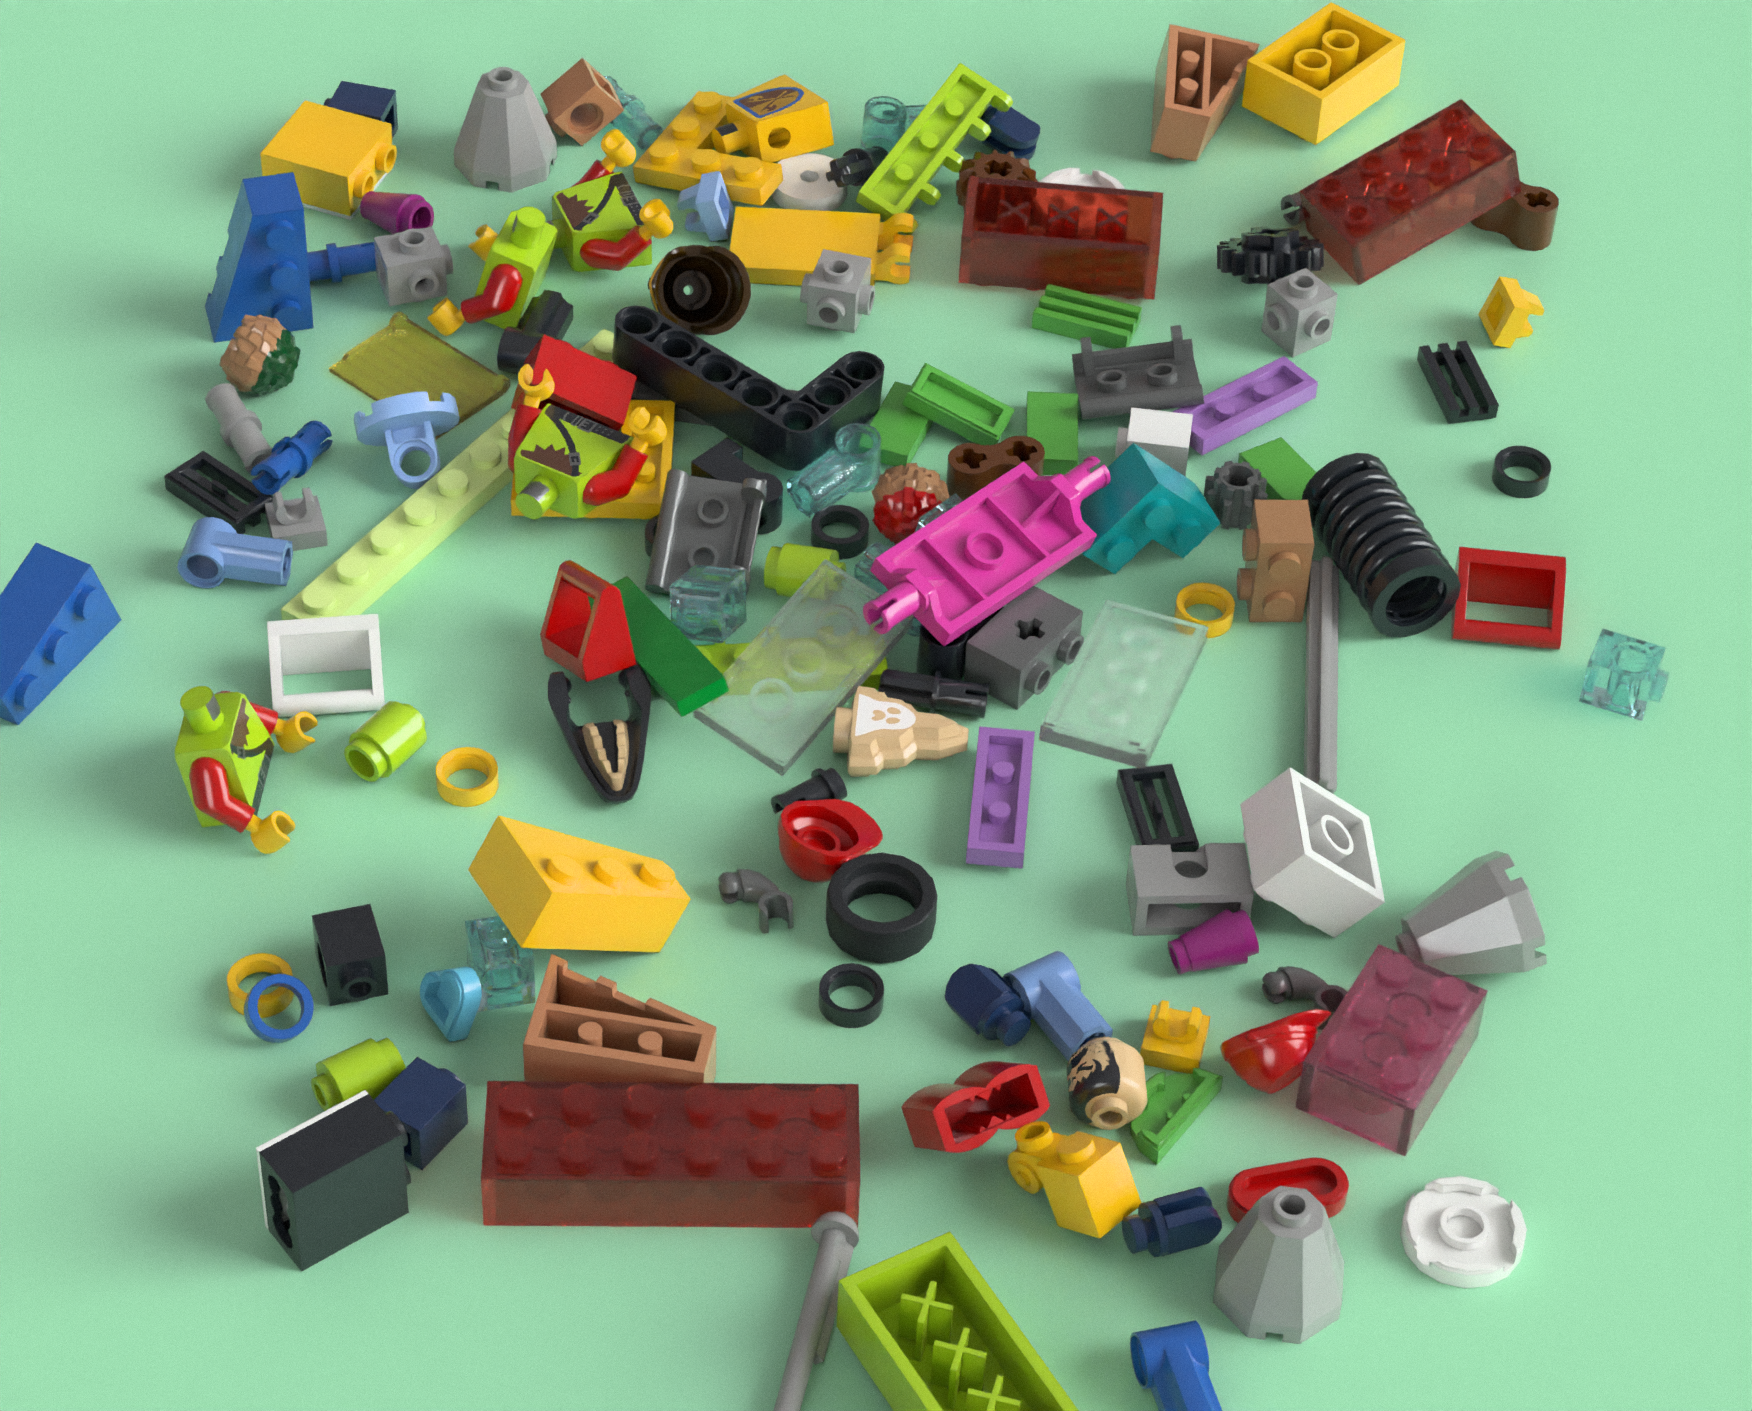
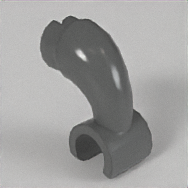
M738 868L736 872H723L719 876V892L724 902L731 904L743 900V902L758 903L759 929L762 933H769L768 920L778 917L786 920L788 929L794 927L792 898L787 893L780 891L767 877L750 869Z
M1293 966L1279 967L1276 972H1268L1263 976L1262 981L1264 984L1262 985V990L1268 1001L1278 1004L1287 998L1290 1001L1308 999L1314 1001V1009L1335 1012L1341 1016L1344 1022L1348 1021L1350 995L1344 988L1337 985H1328L1314 973ZM1328 1019L1318 1027L1319 1030L1327 1029Z

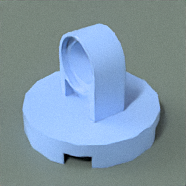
M427 391L400 394L371 403L373 414L365 416V413L361 411L354 414L353 421L357 440L365 445L387 446L391 466L397 479L406 487L419 489L440 471V458L435 437L451 430L459 422L460 417L456 398L450 393L442 392L440 396L441 401H429ZM414 450L423 451L430 456L428 470L419 476L407 475L401 469L404 456Z

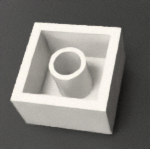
M1288 768L1240 804L1244 825L1243 837L1247 845L1251 869L1250 881L1254 891L1261 898L1278 904L1296 915L1303 923L1313 925L1333 938L1385 903L1368 815L1292 768Z

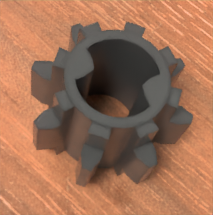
M1232 460L1225 462L1221 468L1217 467L1214 476H1206L1204 497L1220 521V524H1222L1221 528L1228 530L1230 527L1239 528V530L1247 529V525H1250L1252 519L1254 499H1268V494L1265 493L1267 479L1261 478L1259 469L1254 470L1250 467V463L1245 461L1233 463Z

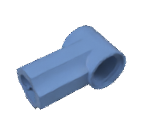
M204 517L193 524L179 558L177 568L179 574L186 582L199 588L217 587L224 581V578L286 586L291 574L292 541L237 534L236 530L224 520Z
M1055 951L1004 974L1003 978L1020 993L1021 999L1024 1001L1025 1008L1023 1014L1030 1020H1035L1068 1062L1071 1055L1088 1041L1100 1037L1112 1038L1113 1029L1081 992L1078 974L1069 958L1063 952Z

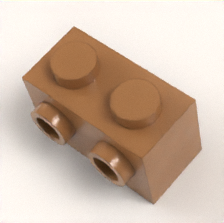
M1254 499L1250 529H1244L1242 535L1243 561H1246L1245 568H1238L1237 598L1238 600H1246L1249 622H1302L1314 550L1308 500Z

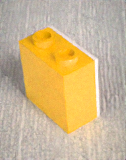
M305 100L260 153L262 176L293 172L303 207L351 220L360 209L363 196L369 191H375L394 167L397 148L392 143L391 124Z

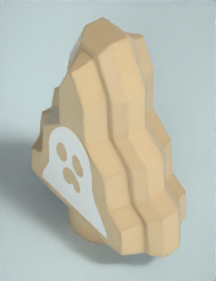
M858 686L851 708L836 707L833 753L847 754V769L850 777H868L869 775H877L883 769L905 767L914 759L939 760L967 751L969 729L940 714L917 712L911 704L905 703L903 700L888 698L885 692H879L875 688Z

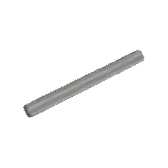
M1323 556L1320 561L1312 560L1307 588L1303 776L1334 794L1337 788L1339 568L1333 565L1332 558Z

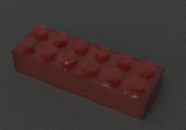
M487 1081L481 1170L484 1226L812 1228L814 1222L821 1215L837 1211L850 1216L858 1227L861 1182L859 1084Z

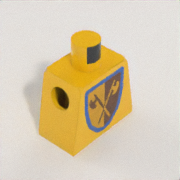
M785 74L729 99L725 105L728 124L713 129L711 134L714 147L718 153L730 154L740 150L749 157H755L772 163L834 145L828 102Z

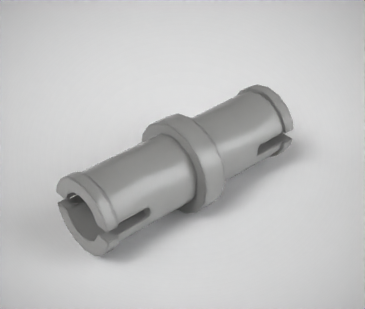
M229 383L216 385L207 393L205 401L221 425L220 435L227 446L235 448L247 472L251 474V470L255 465L271 455L272 448L261 433V421L255 412L247 410L238 396L236 388Z

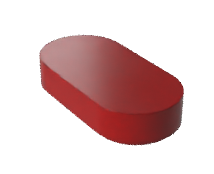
M1317 1157L1246 1169L1236 1174L1229 1184L1226 1203L1227 1210L1233 1220L1239 1223L1262 1196L1279 1186L1307 1189L1324 1206L1328 1218L1337 1215L1345 1206L1349 1188L1348 1177L1344 1170L1336 1163Z

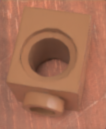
M581 58L541 93V97L548 110L545 118L551 128L561 137H564L566 134L570 135L581 146L624 111L612 84L584 58Z

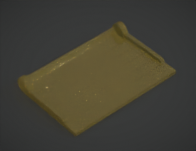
M400 311L393 314L387 327L346 352L342 360L329 367V372L375 401L400 394L427 391L429 401H441L440 396L442 392L450 393L456 398L460 417L456 426L503 396L510 387L509 378L504 375H498L409 320L408 316ZM447 432L442 433V434L436 436V437H435L436 440L439 439V438H440L441 436H443L444 434H446Z

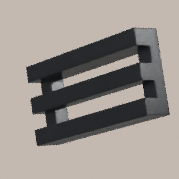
M1467 341L1457 342L1455 350H1451L1448 343L1438 344L1437 352H1432L1429 345L1419 346L1417 361L1448 424L1496 418L1499 404ZM1439 365H1444L1452 381L1451 387L1455 395L1460 397L1465 409L1460 410Z
M205 451L200 452L164 476L167 491L204 516L222 519L229 523L236 530L237 534L246 533L245 524L247 523L252 527L261 523L260 514L264 513L266 515L265 503H271L273 498L272 495L261 493L252 482ZM199 470L200 472H202L203 474H205L206 476H208L209 478H211V479H213V480H212V481H209L208 479H206L205 477H203L202 475H200V474L197 473L196 471ZM228 490L231 491L232 493H234L235 495H237L238 497H240L241 499H243L244 501H246V502L249 503V504H248V505L244 504L243 502H241L240 500H238L237 498H235L234 496H232L231 494H229V493H228Z
M1164 764L1118 770L1116 784L1135 844H1170L1172 852H1196L1199 849V842L1173 765ZM1155 779H1160L1178 837H1171L1163 809L1153 784ZM1134 782L1139 783L1157 839H1152Z

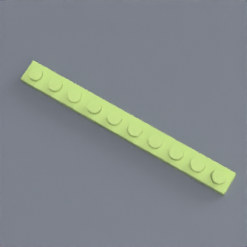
M603 329L580 350L598 359L613 362L614 333ZM510 409L281 608L282 620L361 615L513 480V472L508 467V436L515 410Z

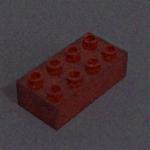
M1460 99L1305 187L1299 193L1307 231L1314 239H1319V243H1324V249L1360 285L1521 193L1516 151L1473 109Z
M969 176L961 236L958 283H969L979 286L1015 287L1032 291L1045 290L1048 284L1087 294L1119 296L1126 299L1142 298L1154 300L1160 252L1163 193Z

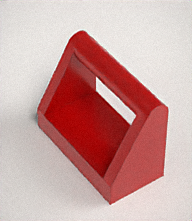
M1459 547L1455 572L1459 576L1461 587L1459 597L1452 608L1451 638L1559 650L1563 627L1566 557ZM1467 601L1547 609L1548 627L1465 619Z
M564 561L559 566L540 633L544 655L586 682L637 665L620 590L574 561ZM588 596L594 599L592 611L590 608Z

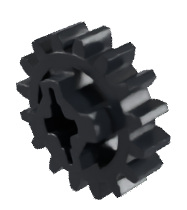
M1253 227L1250 232L1241 233V238H1230V241H1220V245H1217V269H1221L1222 273H1232V276H1241V281L1246 284H1270L1304 268L1311 272L1320 271L1321 267H1324V243H1319V239H1308V236L1299 237V230L1295 228Z

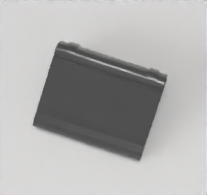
M1181 325L1170 326V342L1092 351L1091 337L1080 338L1081 353L1072 354V363L1082 420L1131 414V407L1163 410L1204 404L1202 384H1200L1194 361L1192 339L1183 340Z
M678 469L669 470L667 472L645 589L651 593H663L670 596L723 604L728 603L730 605H743L751 581L750 571L761 512L767 496V480L746 478L743 480V483L688 476L686 472Z

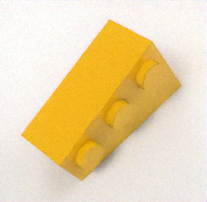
M499 815L468 869L521 948L660 953L691 900L676 880L674 871L661 860Z

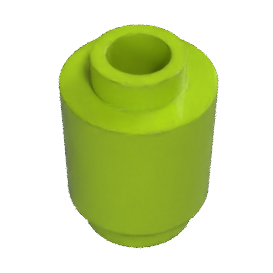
M785 543L783 547L772 546L770 548L764 568V585L766 588L775 589L777 595L829 603L834 593L841 594L846 580L845 562H839V555L836 550Z
M396 701L387 702L351 734L349 745L344 749V756L348 765L358 776L370 782H374L380 777H389L426 743L427 734L424 718L416 708L409 704H402Z
M369 1038L317 1062V1076L311 1079V1086L319 1105L326 1111L364 1090L374 1100L406 1067L398 1049L389 1038H384L377 1042Z

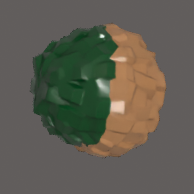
M245 315L241 320L242 326L236 329L233 334L235 338L231 339L220 359L219 365L227 375L226 379L240 392H247L248 394L266 395L269 391H277L280 388L287 387L294 379L300 355V349L296 346L295 337L276 318L264 317L262 315Z

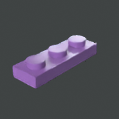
M1283 356L1205 395L1204 404L1181 407L1173 412L1193 414L1189 446L1200 455H1204L1316 398L1318 382Z
M979 726L966 864L1023 869L1035 731Z

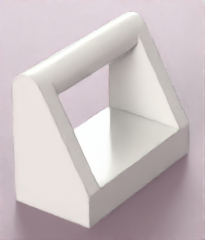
M378 614L267 621L272 708L278 712V718L292 717L303 711L309 712L312 715L377 711L385 705ZM371 669L372 689L284 695L283 675Z

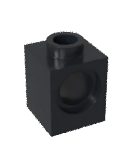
M371 904L312 915L315 953L329 1005L359 1002L373 997L388 995L386 957Z

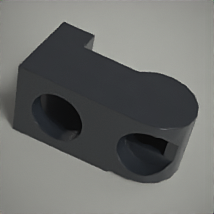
M727 437L691 461V476L736 483H743V480L746 478L766 479L767 496L761 512L757 534L773 532L781 525L783 511L782 483L776 476L767 472L757 471L742 461V446Z

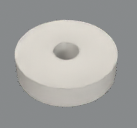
M805 153L782 159L778 162L782 166L783 181L773 192L772 198L784 209L833 211L845 201L847 186L838 188L834 180L828 182L825 173L831 171L830 161L834 160L833 158L822 154Z

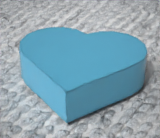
M464 966L431 971L425 974L421 981L420 998L426 1012L449 1042L467 1039L482 997L481 984L476 972L471 967Z

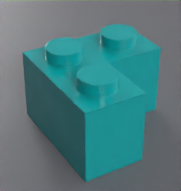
M1132 443L1107 467L1111 477L1110 483L1081 502L1080 512L1082 520L1097 534L1091 547L1082 554L1113 574H1116L1126 563L1131 561L1152 539L1181 558H1184L1220 524V521L1193 481L1137 444Z

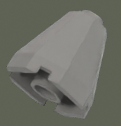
M508 67L494 68L490 72L482 74L454 148L455 167L475 187L486 188V181L498 183L499 191L511 193L546 181L550 174V163L554 165L557 158V142L529 81L519 71Z
M1494 851L1475 858L1401 919L1402 933L1396 935L1395 939L1401 958L1407 968L1416 965L1419 973L1424 976L1527 972L1547 964L1546 954L1535 950V948L1545 945V934L1529 889L1522 877L1510 881L1505 872V869L1515 866L1509 854Z
M1279 1186L1262 1196L1219 1245L1213 1303L1248 1338L1265 1340L1266 1332L1283 1334L1282 1342L1301 1344L1339 1319L1342 1305L1344 1260L1324 1206L1307 1189Z

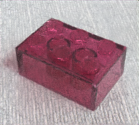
M1378 944L1304 1059L1295 1108L1406 1156L1478 1037L1488 990Z

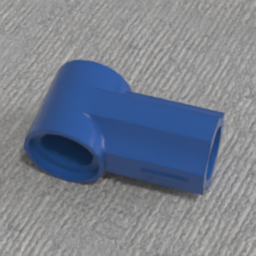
M1196 1320L1133 1332L1131 1334L1130 1352L1136 1378L1142 1389L1151 1388L1159 1411H1222L1208 1374L1209 1355L1206 1340Z

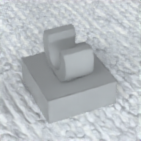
M309 487L302 488L303 498L283 501L282 493L276 492L273 495L272 502L265 503L266 520L271 538L292 541L293 551L328 546L326 527L317 496H313Z

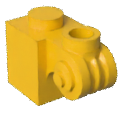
M1044 1121L1028 1123L1015 1133L1017 1149L1008 1155L1007 1160L1010 1173L1017 1184L1031 1194L1037 1193L1044 1187L1059 1227L1101 1239L1118 1225L1123 1217L1129 1216L1139 1207L1141 1200L1120 1142L1080 1131L1069 1136L1052 1132L1050 1125Z

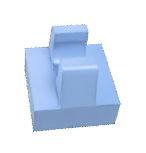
M720 171L701 174L700 183L682 190L679 194L678 210L691 208L698 211L687 213L685 228L687 231L706 232L710 242L728 239L734 207Z

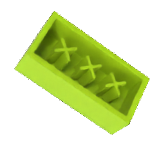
M950 1231L839 1280L836 1327L893 1411H1079Z

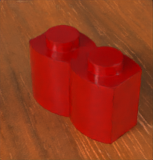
M988 1061L966 1070L956 1079L954 1084H933L918 1090L904 1102L901 1108L914 1147L961 1153L983 1145L998 1129H1018L1036 1121L1048 1110L1050 1103L1037 1065Z

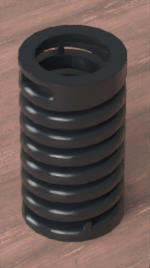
M1354 453L1329 462L1315 473L1302 493V500H1308L1311 525L1317 532L1318 538L1325 545L1327 552L1333 558L1335 565L1342 572V576L1350 584V588L1358 597L1359 603L1367 611L1369 619L1376 629L1390 637H1407L1419 634L1441 621L1451 611L1459 597L1461 587L1459 576L1451 567L1447 558L1442 554L1440 547L1434 542L1430 532L1424 527L1422 520L1416 515L1415 509L1407 501L1405 494L1398 488L1395 479L1388 473L1386 465L1378 457L1371 454Z

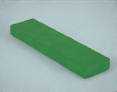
M628 576L612 584L621 592L636 663L644 670L653 688L681 717L686 716L729 691L724 675ZM588 596L590 608L592 611L594 599Z

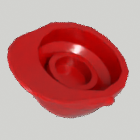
M839 799L794 801L785 806L777 825L779 849L784 862L797 877L813 883L830 881L831 876L843 863L865 855L866 852L877 847L883 839L880 827L870 815L859 806Z
M1322 1009L1307 1010L1250 1029L1222 1042L1220 1046L1222 1056L1235 1073L1248 1085L1267 1094H1273L1295 1081L1313 1063L1316 1055L1315 1041L1318 1034L1317 1028L1328 1019L1331 1012Z

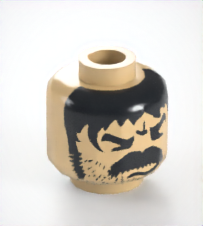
M1100 1037L1088 1041L1071 1055L1066 1067L1071 1111L1080 1121L1100 1129L1113 1130L1130 1123L1142 1114L1148 1101L1144 1061L1134 1047L1116 1038Z

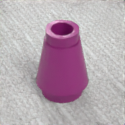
M369 191L363 196L360 203L362 217L391 234L400 233L408 229H421L433 226V208L419 194Z
M1225 909L1178 936L1177 939L1168 941V950L1177 973L1181 975L1189 971L1196 972L1247 964L1249 956L1259 953V944L1247 913L1243 909L1233 913L1229 909Z

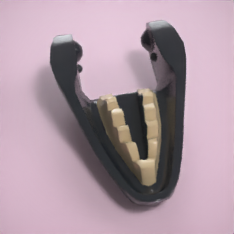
M637 664L623 669L618 675L619 684L625 688L624 694L629 708V717L626 721L592 722L583 726H577L570 717L569 704L571 703V698L568 693L572 689L571 681L565 677L563 671L552 672L548 681V701L566 743L579 767L594 790L605 802L618 804L632 800L638 789L642 773L651 706V685L644 670Z

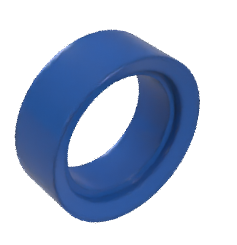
M274 974L260 980L250 990L244 1004V1016L250 1030L260 1039L272 1043H283L297 1037L309 1025L314 1010L313 998L309 989L299 979L287 974ZM274 986L284 987L291 990L297 996L301 1006V1014L295 1026L289 1029L278 1030L269 1027L262 1021L257 1005L261 993L267 988Z

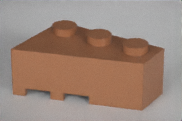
M1169 24L1155 71L1150 152L1163 154L1172 159L1181 158L1196 162L1243 92L1247 60L1256 55L1259 44Z
M551 954L523 1042L525 1091L704 1120L716 1076V1026L653 998H649L646 1003L617 991L616 982L601 975L596 981L569 970L567 960Z

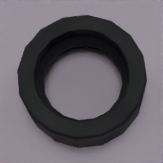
M888 853L865 854L843 863L831 876L827 889L826 923L829 936L842 951L859 960L888 963L902 961L919 953L932 939L936 924L938 895L933 878L921 865L900 855ZM882 893L894 895L909 902L915 911L898 921L877 922L858 916L849 909L848 905L864 895Z

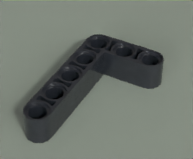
M637 305L628 306L621 309L615 316L612 353L614 364L636 375L637 381L786 470L800 471L813 466L874 417L879 410L885 366L882 360L872 353L855 351L844 355L801 390L793 394L650 308Z

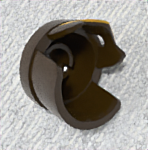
M689 245L671 250L658 263L647 283L654 310L694 335H716L730 330L745 314L751 297L750 279L744 264L736 254L720 246ZM685 286H688L690 288V293L688 295L684 293Z

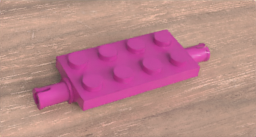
M1095 456L1087 457L1082 463L1064 475L1058 473L1052 476H1038L1025 462L1014 467L875 558L870 571L888 591L876 599L868 601L863 606V616L870 626L882 618L883 621L877 624L873 630L879 634H886L892 627L913 615L943 646H946L1091 547L1097 534L1082 520L1080 506L1084 499L1110 483L1111 477L1108 468L1103 464L1091 472L1090 469L1100 462Z

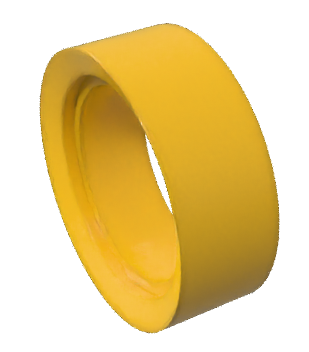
M1204 582L1190 584L1180 590L1177 595L1174 619L1177 626L1191 636L1215 638L1225 634L1231 628L1235 601L1226 589L1216 584ZM1195 604H1208L1219 609L1223 615L1216 620L1204 621L1193 618L1186 612V609Z
M461 747L447 752L439 759L436 765L437 791L446 802L460 807L478 806L489 801L496 794L499 786L498 765L495 758L487 751L475 747ZM463 769L478 770L488 777L483 784L470 789L455 787L447 781L451 774Z
M257 953L245 956L233 964L227 974L229 1001L237 1012L244 1015V1004L248 993L242 991L238 986L245 977L257 972L293 976L291 967L284 959L273 954ZM279 986L271 993L260 995L257 1005L260 1018L271 1017L285 1010L292 1002L294 993L287 988Z

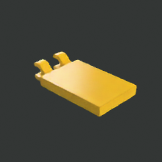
M736 206L729 251L739 257L748 272L750 283L801 286L805 274H813L823 249L871 258L870 285L872 286L875 285V280L889 281L899 285L907 284L910 279V266L897 265L895 263H910L913 236L900 235L898 232H912L914 216L908 213H897L887 221L880 222V213Z

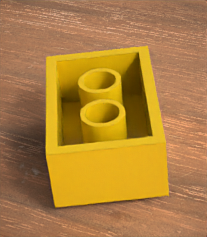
M1331 2L1247 60L1242 107L1292 132L1299 138L1317 145L1399 85L1405 39Z

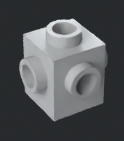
M432 227L408 229L400 233L374 237L377 279L389 306L422 302L427 299L447 295L446 275L453 274L452 256L447 244L440 245Z
M823 249L813 274L806 273L801 285L800 302L807 303L806 324L825 327L834 331L855 333L862 314L870 315L874 303L875 286L870 285L871 258Z
M1307 268L1280 278L1267 285L1261 331L1291 357L1322 345L1331 340L1338 294Z

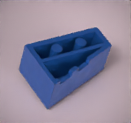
M294 173L242 179L227 229L228 241L223 256H219L216 266L217 277L212 294L208 293L205 303L214 343L230 341L232 338H235L233 334L239 326H242L241 320L245 315H262L264 317L276 318L290 332L314 328L304 208Z
M37 542L0 595V718L19 725L122 620L90 564Z

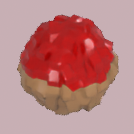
M906 463V466L899 465L886 469L884 474L879 476L878 483L871 491L875 500L873 508L874 518L872 521L879 532L889 539L890 542H894L895 545L954 507L953 499L948 494L947 484L940 480L939 473L935 470L919 467L917 463Z

